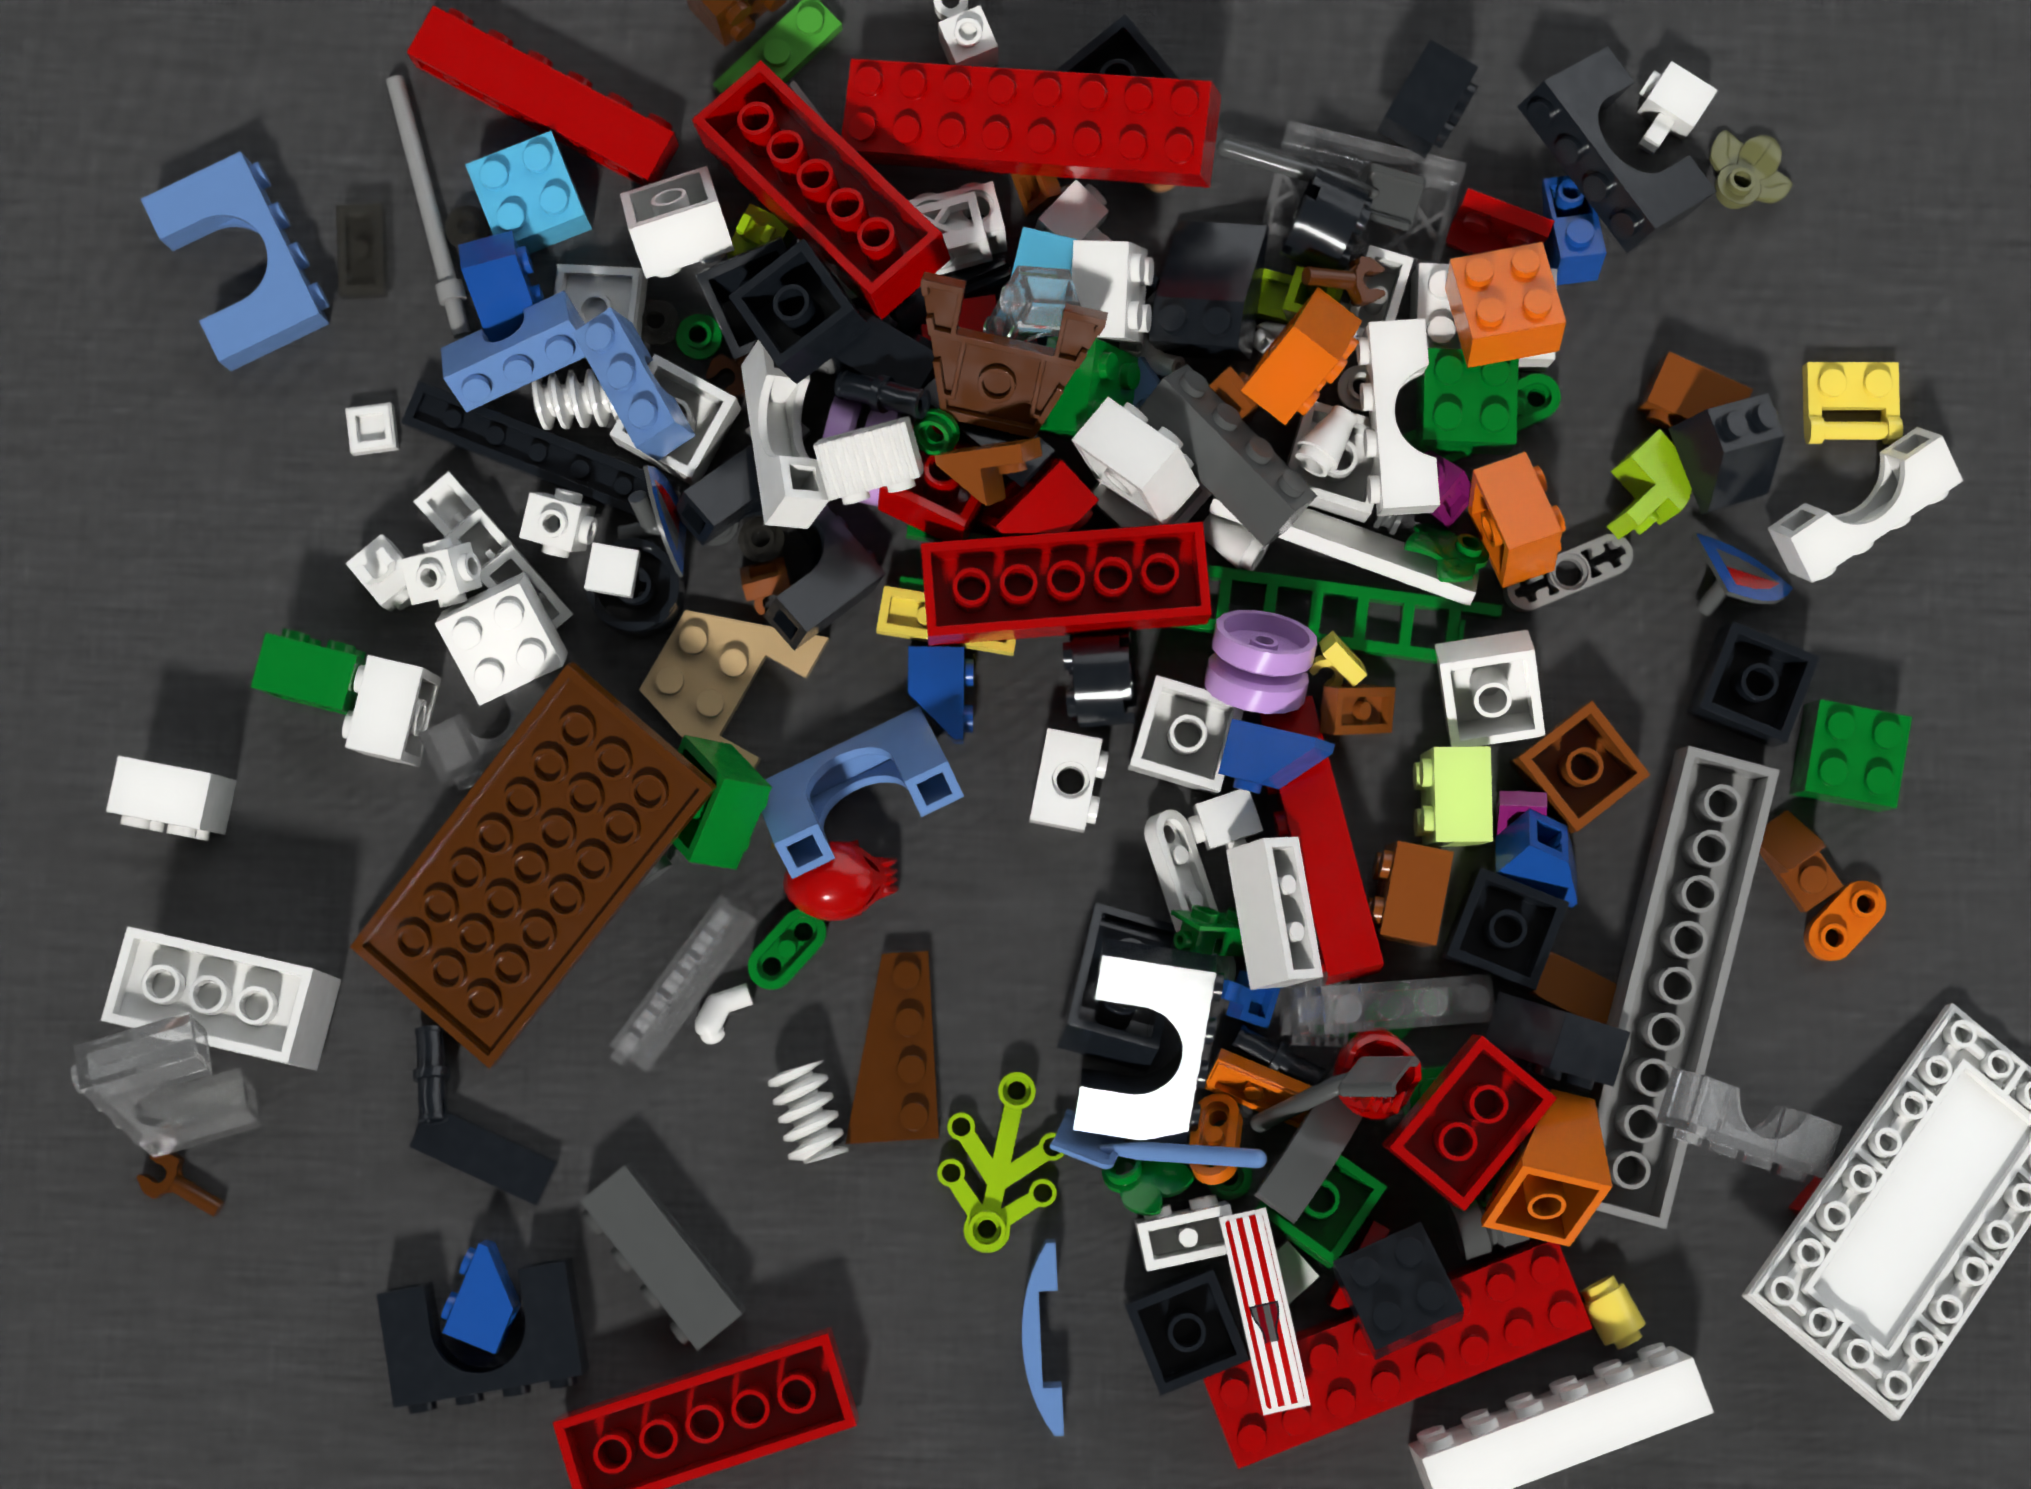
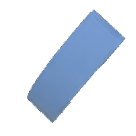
M1045 1239L1031 1267L1023 1299L1021 1328L1023 1359L1031 1393L1040 1414L1054 1436H1064L1061 1381L1043 1382L1039 1292L1058 1291L1055 1239Z

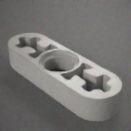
M1606 534L1558 554L1555 570L1545 574L1546 582L1555 592L1554 595H1549V588L1547 586L1531 595L1533 602L1529 603L1526 597L1517 598L1515 595V590L1520 587V583L1503 588L1504 599L1507 605L1517 612L1526 613L1541 608L1624 572L1633 560L1632 546L1624 537L1618 540L1614 534ZM1604 544H1607L1610 550L1618 549L1621 556L1615 560L1616 567L1613 568L1610 562L1597 565L1592 568L1597 577L1592 578L1590 564L1587 560L1601 555L1605 551ZM1581 552H1587V559L1581 554ZM1561 561H1571L1578 566L1580 579L1576 585L1566 586L1558 581L1556 567ZM1540 575L1524 582L1526 585H1530L1540 581L1544 576Z

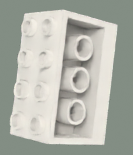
M127 926L101 1021L317 1071L341 979L305 966Z

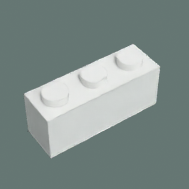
M1299 837L1262 838L1226 850L1250 990L1287 987L1323 977Z

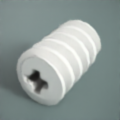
M587 369L584 382L581 383L578 382L574 370H568L565 384H560L555 372L549 374L547 385H542L540 379L532 382L534 409L544 430H551L553 428L556 417L563 429H570L574 415L582 428L589 427L592 415H594L600 427L608 425L611 413L615 421L619 418L600 382L596 380L592 369Z
M824 1060L779 1072L767 1082L769 1087H778L784 1090L772 1101L773 1105L788 1106L789 1108L788 1111L777 1118L778 1123L793 1124L794 1126L792 1130L783 1136V1141L797 1142L799 1144V1147L788 1154L789 1160L803 1161L804 1164H808L849 1151L848 1147L833 1146V1142L844 1134L841 1128L828 1127V1124L839 1116L838 1111L826 1110L822 1107L834 1098L833 1093L818 1091L817 1089L829 1079L828 1075L813 1073L812 1071Z

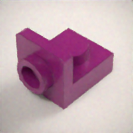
M1428 450L1425 454L1437 459L1440 496L1439 507L1430 515L1434 522L1448 530L1469 504L1471 483L1463 469L1434 451Z
M1499 791V800L1496 805V836L1529 808L1547 816V793Z

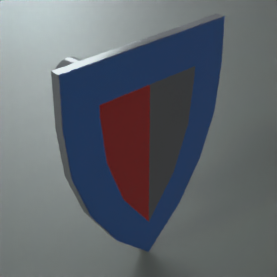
M643 466L650 501L643 490L635 491L629 496L628 500L639 522L619 526L620 540L627 538L648 539L661 536L676 573L679 577H683L686 526L673 512L679 499L672 485L655 466Z
M1696 532L1693 534L1697 545L1716 577V581L1696 604L1697 609L1704 615L1711 616L1726 597L1749 605L1775 604L1785 600L1793 589L1775 572L1741 550L1717 539Z

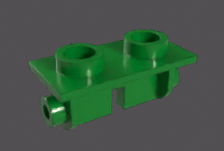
M1193 905L1191 911L1171 910V915L1182 921L1180 931L1176 932L1174 936V945L1177 949L1209 955L1215 953L1218 956L1244 957L1236 907H1229L1227 913L1218 912L1215 909L1201 905Z

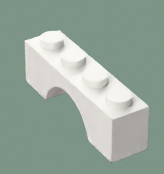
M1425 318L1368 322L1363 332V337H1357L1359 344L1356 347L1358 365H1365L1367 383L1360 384V405L1362 411H1369L1370 429H1364L1363 434L1365 457H1373L1374 475L1367 477L1369 504H1376L1377 516L1433 513L1440 505L1437 459L1412 447L1402 436L1395 417V402L1399 390L1409 381L1421 376L1429 365Z
M758 339L742 363L741 370L764 525L808 529L829 502L818 461L808 457L802 439V408L810 382V375L798 384H795L778 368Z
M1916 427L1880 452V471L1876 485L1866 500L1858 507L1843 514L1831 515L1827 511L1804 503L1768 527V530L1789 573L1813 583L1832 575L1838 565L1853 555L1869 550L1875 540L1890 530L1906 525L1911 520L1912 515L1927 505L1943 500L1948 495L1949 490L1960 484L1963 479L1943 436Z

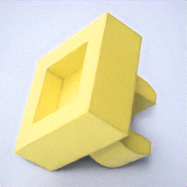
M1333 630L1319 642L1323 655L1314 658L1309 672L1314 676L1322 668H1331L1334 674L1332 678L1326 681L1324 686H1341L1345 678L1355 687L1367 676L1363 662Z

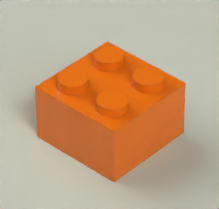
M1543 242L1450 259L1445 291L1467 368L1560 350L1566 319Z
M1317 287L1266 349L1242 387L1241 392L1284 425L1288 423L1296 412L1304 416L1321 395L1319 391L1327 382L1332 384L1347 365V358L1359 344L1354 335L1362 320L1321 288Z
M1526 452L1474 469L1472 474L1468 513L1480 540L1490 555L1489 560L1502 589L1554 571L1558 552L1562 549L1560 542L1562 532L1566 530L1565 521L1557 505L1551 506L1545 494L1547 492V482L1542 469L1538 465L1532 466Z

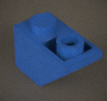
M1569 175L1544 178L1542 181L1543 216L1554 220L1549 237L1544 243V249L1550 268L1557 269V285L1598 280L1607 253L1598 214Z
M908 646L909 698L917 706H920L921 710L954 744H964V733H973V705H964V687L974 686V659H965L964 647Z
M1529 808L1495 837L1496 873L1569 902L1568 907L1573 908L1578 904L1577 866L1568 826Z
M486 1239L478 1243L477 1248L469 1247L464 1256L459 1273L465 1275L459 1292L452 1291L444 1305L441 1318L447 1320L442 1333L496 1354L504 1348L521 1303L496 1243Z

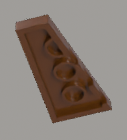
M929 951L882 953L845 1144L939 1139Z

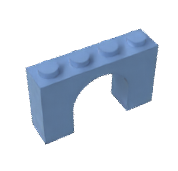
M241 151L140 199L159 239L172 251L217 230L229 227L246 228L261 235L267 250V268L259 286L243 300L199 320L218 361L230 371L240 368L330 324L324 312V309L330 307L329 302L318 282L310 284L304 269L310 267V263L298 242L291 244L284 230L291 226L280 203L277 201L272 204L265 189L271 187L267 174L259 161L252 164Z
M917 706L765 779L772 786V789L769 793L767 806L761 813L773 843L791 878L794 879L835 859L824 833L825 819L830 810L841 799L862 787L876 783H896L902 785L909 791L921 817L964 797L920 706Z

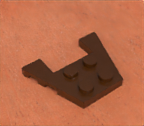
M924 271L920 287L922 296L925 299L926 324L928 335L931 337L934 355L933 367L940 410L946 411L959 422L1034 438L1063 394L1070 378L1086 358L1093 342L1105 328L1108 312L1066 303L1056 348L984 333L958 326L967 281Z

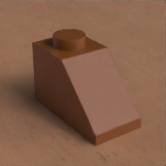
M1669 351L1658 361L1637 410L1647 414L1646 419L1653 425L1668 429L1706 409L1750 398L1754 389Z

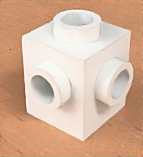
M556 488L554 495L546 492H529L519 538L543 544L541 552L562 558H568L570 552L586 551L587 545L593 542L597 532L598 520L594 518L596 506L582 503L583 494L570 490Z
M448 537L424 543V553L399 560L411 605L437 599L440 608L467 601L465 592L482 587L480 579L481 567L477 556L473 553L471 542L452 546L451 538Z

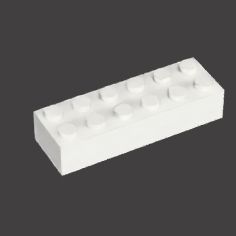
M1660 1342L1639 1349L1637 1351L1639 1357L1621 1364L1620 1359H1613L1600 1363L1593 1368L1595 1374L1577 1380L1575 1375L1555 1380L1549 1384L1550 1391L1533 1397L1532 1392H1525L1510 1397L1505 1401L1507 1407L1489 1413L1487 1408L1472 1411L1461 1417L1462 1424L1445 1430L1443 1425H1437L1422 1430L1417 1434L1418 1440L1409 1443L1408 1446L1424 1489H1513L1714 1413L1693 1357L1672 1346L1665 1347V1344Z

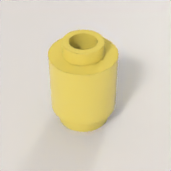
M1614 1275L1602 1278L1580 1292L1585 1300L1583 1305L1604 1346L1614 1343L1617 1350L1643 1337L1639 1329L1644 1327L1646 1322L1624 1283L1618 1284Z

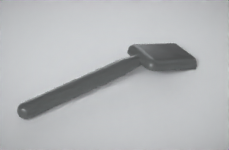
M1228 138L1221 139L1216 147L1217 152L1223 157L1308 183L1310 179L1313 180L1314 172L1317 168L1368 191V197L1373 199L1370 207L1372 209L1369 217L1370 221L1405 231H1410L1413 227L1426 186V178L1423 176L1375 163H1369L1364 167L1360 181L1340 172Z
M1363 1056L1357 1060L1349 1072L1333 1076L1255 1114L1251 1118L1250 1125L1254 1131L1264 1132L1338 1095L1343 1097H1394L1397 1093L1396 1084L1409 1067H1417L1420 1061L1416 1056Z

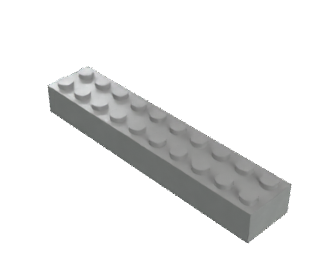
M1692 746L1675 750L1607 1025L1629 1031L1630 1035L1614 1087L1595 1081L1588 1097L1595 1099L1613 1185L1596 1209L1597 1211L1667 1229L1780 770Z

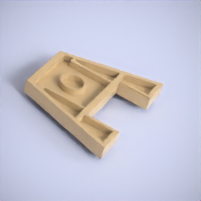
M685 610L639 690L682 738L684 735L731 744L756 769L761 759L722 737L723 732L767 657L807 679L829 642V637L815 635L794 651L772 626Z

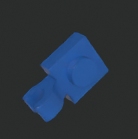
M1240 970L1236 982L1224 980L1221 999L1230 1001L1226 1015L1268 1029L1281 987L1250 990L1248 974Z

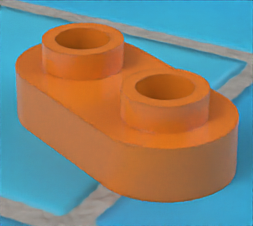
M1855 881L1844 885L1807 924L1804 931V944L1808 952L1816 959L1822 961H1837L1845 958L1884 916L1886 898L1882 890L1869 881ZM1861 895L1867 897L1870 903L1869 909L1865 913L1861 912L1857 907V900ZM1829 929L1835 930L1838 934V942L1835 946H1830L1826 942L1825 936Z
M1222 1093L1211 1094L1198 1102L1201 1103L1197 1131H1191L1189 1144L1240 1148L1243 1117L1236 1101L1231 1096ZM1226 1120L1223 1125L1214 1126L1216 1122ZM1189 1164L1197 1180L1207 1185L1222 1184L1229 1180L1237 1170V1167L1231 1166L1209 1167L1210 1165Z

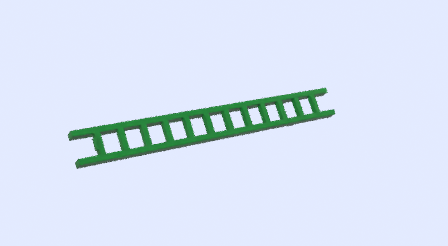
M907 525L906 539L944 542L911 525ZM970 532L967 540L996 538L1001 536H993ZM1207 565L1208 579L1220 582L1215 619L1210 618L1208 623L1204 625L1169 628L1214 633L1216 619L1229 611L1232 583L1265 588L1262 611L1275 613L1278 590L1311 594L1307 627L1317 637V648H1320L1319 642L1328 635L1319 633L1323 596L1356 600L1352 638L1338 636L1353 653L1437 664L1435 649L1410 646L1415 608L1447 613L1445 643L1463 640L1465 620H1460L1461 615L1498 619L1501 617L1502 605L1472 601L1469 606L1439 596ZM900 576L899 588L924 592L923 579ZM1369 602L1402 606L1397 644L1365 640Z

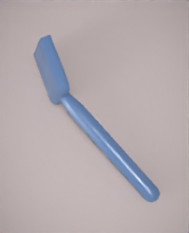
M1068 1108L1056 1136L1050 1144V1149L1102 1169L1112 1168L1118 1156L1142 1161L1261 1168L1267 1162V1155L1261 1149L1143 1141L1124 1142L1126 1138L1073 1130L1075 1111Z

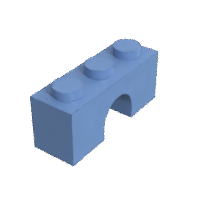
M565 290L523 309L524 321L521 327L504 340L490 342L483 330L480 329L441 348L443 379L466 412L585 358L572 334L585 323Z
M610 307L572 333L637 449L658 461L696 436L675 398L662 388L647 364L653 361L632 322Z

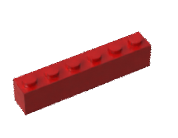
M434 5L432 6L407 50V54L416 68L541 134L552 131L558 143L640 186L660 181L679 147L675 133L672 131L673 126L668 121L653 113H649L645 117L633 111V105L616 93L609 92L605 96L593 90V84L576 72L569 71L565 75L552 68L554 65L552 61L534 50H529L528 54L512 47L514 43L511 39L494 29H489L488 33L481 31L473 26L474 21L459 10L450 8L448 12H445Z
M1313 696L1305 697L1304 704L1295 711L1284 714L1257 713L1255 724L1324 740L1323 734L1320 733V722ZM1328 756L1280 789L1264 786L1267 795L1275 794L1279 811L1273 812V820L1277 836L1299 837L1325 985L1380 973L1384 965Z

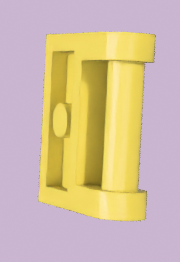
M1807 362L1802 366L1803 420L1806 444H1822L1824 440H1882L1883 444H1893L1903 437V422L1900 418L1899 362ZM1822 411H1880L1881 422H1825L1822 417Z

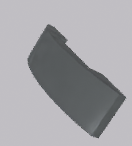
M1335 1064L1331 1068L1325 1080L1333 1077ZM1338 1096L1309 1109L1284 1152L1275 1160L1254 1196L1292 1223L1296 1222L1335 1165L1363 1117L1347 1108Z

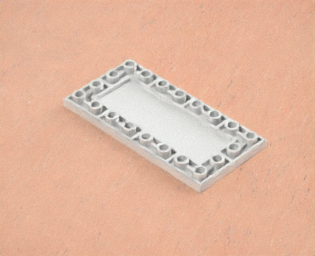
M1954 1003L1945 1005L1741 1295L1891 1421L1900 1420L2031 1225V1067Z

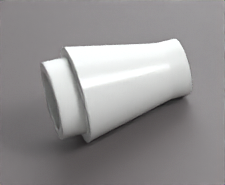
M1335 405L1330 413L1297 443L1298 452L1295 454V459L1298 464L1309 473L1319 477H1326L1329 471H1335L1351 431L1357 423L1356 416L1347 408Z
M1212 513L1203 522L1205 541L1236 569L1255 570L1264 557L1269 544L1264 547L1242 524L1221 518Z

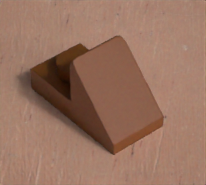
M1036 437L956 448L935 455V462L941 470L977 500L989 506L1006 498L1002 474L1027 470V461L1043 455L1040 438Z
M1342 683L1341 686L1323 685L1320 707V733L1330 735L1392 733L1396 687L1357 684L1353 687L1350 683Z
M1785 810L1766 824L1760 855L1798 910L1804 913L1844 886L1820 853L1826 847L1825 843L1791 812Z

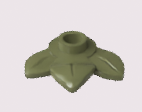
M1727 130L1718 134L1711 146L1709 160L1718 173L1715 180V190L1717 191L1715 194L1722 205L1730 209H1740L1751 205L1754 201L1772 204L1782 200L1788 194L1793 183L1788 177L1776 171L1781 162L1782 151L1775 138L1759 135L1750 138L1743 144Z

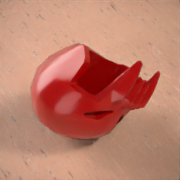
M858 839L853 841H832L828 843L835 859L794 879L791 878L786 869L783 880L784 890L788 899L801 912L819 920L842 921L862 915V912L866 911L875 901L899 890V886L893 884L899 880L897 877H894L898 870L892 868L898 859L873 857L863 848L859 847Z
M1378 1027L1367 1028L1359 1031L1341 1048L1335 1061L1333 1076L1349 1072L1357 1060L1363 1056L1416 1055L1399 1037L1388 1030ZM1421 1062L1417 1067H1409L1396 1084L1397 1093L1394 1097H1343L1340 1095L1338 1097L1347 1108L1359 1116L1369 1119L1390 1118L1398 1114L1405 1107L1415 1087L1422 1078Z

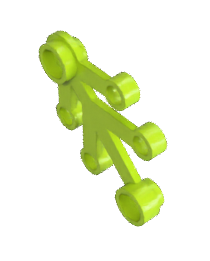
M1011 1072L1000 1081L998 1095L1004 1104L993 1158L975 1132V1121L971 1115L965 1112L955 1113L950 1117L947 1124L949 1135L953 1139L960 1141L987 1184L983 1204L964 1179L965 1167L960 1160L956 1158L943 1160L938 1167L937 1176L943 1185L951 1189L967 1215L963 1230L967 1243L973 1249L982 1253H992L1001 1249L1009 1239L1010 1225L1038 1207L1050 1206L1057 1196L1056 1187L1051 1180L1038 1178L1031 1183L1027 1194L1001 1208L1007 1187L1047 1161H1056L1065 1155L1060 1152L1056 1155H1049L1044 1151L1043 1145L1045 1141L1049 1138H1055L1057 1133L1048 1132L1041 1137L1037 1146L1011 1162L1022 1109L1028 1107L1033 1102L1036 1094L1033 1080L1022 1072ZM1019 1081L1025 1085L1026 1093L1023 1098L1013 1099L1009 1096L1008 1087L1012 1082ZM959 1117L967 1119L970 1123V1131L965 1135H957L952 1129L953 1121ZM947 1164L957 1165L960 1169V1177L955 1181L946 1180L942 1175L943 1167ZM1039 1184H1046L1052 1190L1051 1197L1046 1201H1039L1034 1197V1189ZM984 1220L992 1221L996 1225L995 1234L991 1237L981 1236L978 1232L980 1222Z

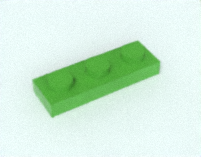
M801 0L712 84L714 90L719 95L722 94L760 60L786 84L843 30L842 23L819 0Z

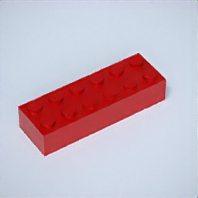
M761 60L691 119L705 148L800 241L804 238L823 259L828 268L881 320L920 287L924 271L935 274L951 260L942 232Z
M1203 522L920 543L928 646L1204 625L1208 623L1212 615Z
M828 1327L563 1413L552 1424L572 1489H665L855 1427L859 1421V1414L832 1327Z

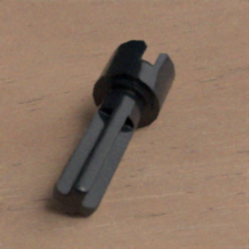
M999 256L993 259V261L978 265L951 278L967 281L963 298L966 299L1010 281L1012 270L1006 258ZM921 287L890 312L891 318L899 324V331L905 335L920 330L921 325L926 324L927 312Z

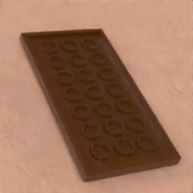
M569 663L557 676L350 945V948L490 1069L500 1061L712 795L717 786L576 663Z

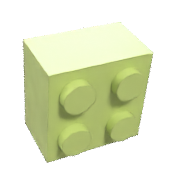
M1491 746L1433 747L1420 755V762H1414L1413 787L1414 790H1421V808L1414 811L1415 836H1422V845L1428 847L1480 846L1493 842Z

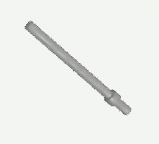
M391 76L386 79L439 282L435 285L439 304L446 308L453 338L460 339L471 334L463 304L467 297L462 280L456 278L404 76Z

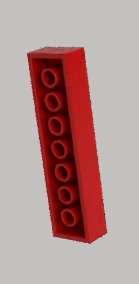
M851 58L841 137L869 164L1210 188L1222 95L1212 81Z
M1531 1239L1527 1245L1498 1252L1448 1272L1447 1275L1464 1308L1462 1321L1377 1360L1374 1359L1352 1311L1296 1332L1295 1336L1311 1403L1310 1406L1263 1416L1249 1351L1247 1352L1248 1361L1202 1379L1237 1468H1243L1593 1329L1560 1244Z

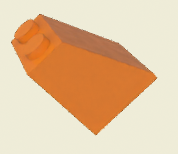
M1551 1089L1550 1092L1557 1097L1556 1101L1506 1160L1481 1217L1482 1227L1570 1247L1613 1185L1595 1099Z

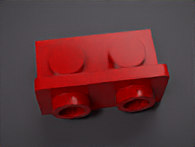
M1468 188L1459 202L1445 239V245L1469 255L1539 242L1544 244L1549 237L1554 220Z

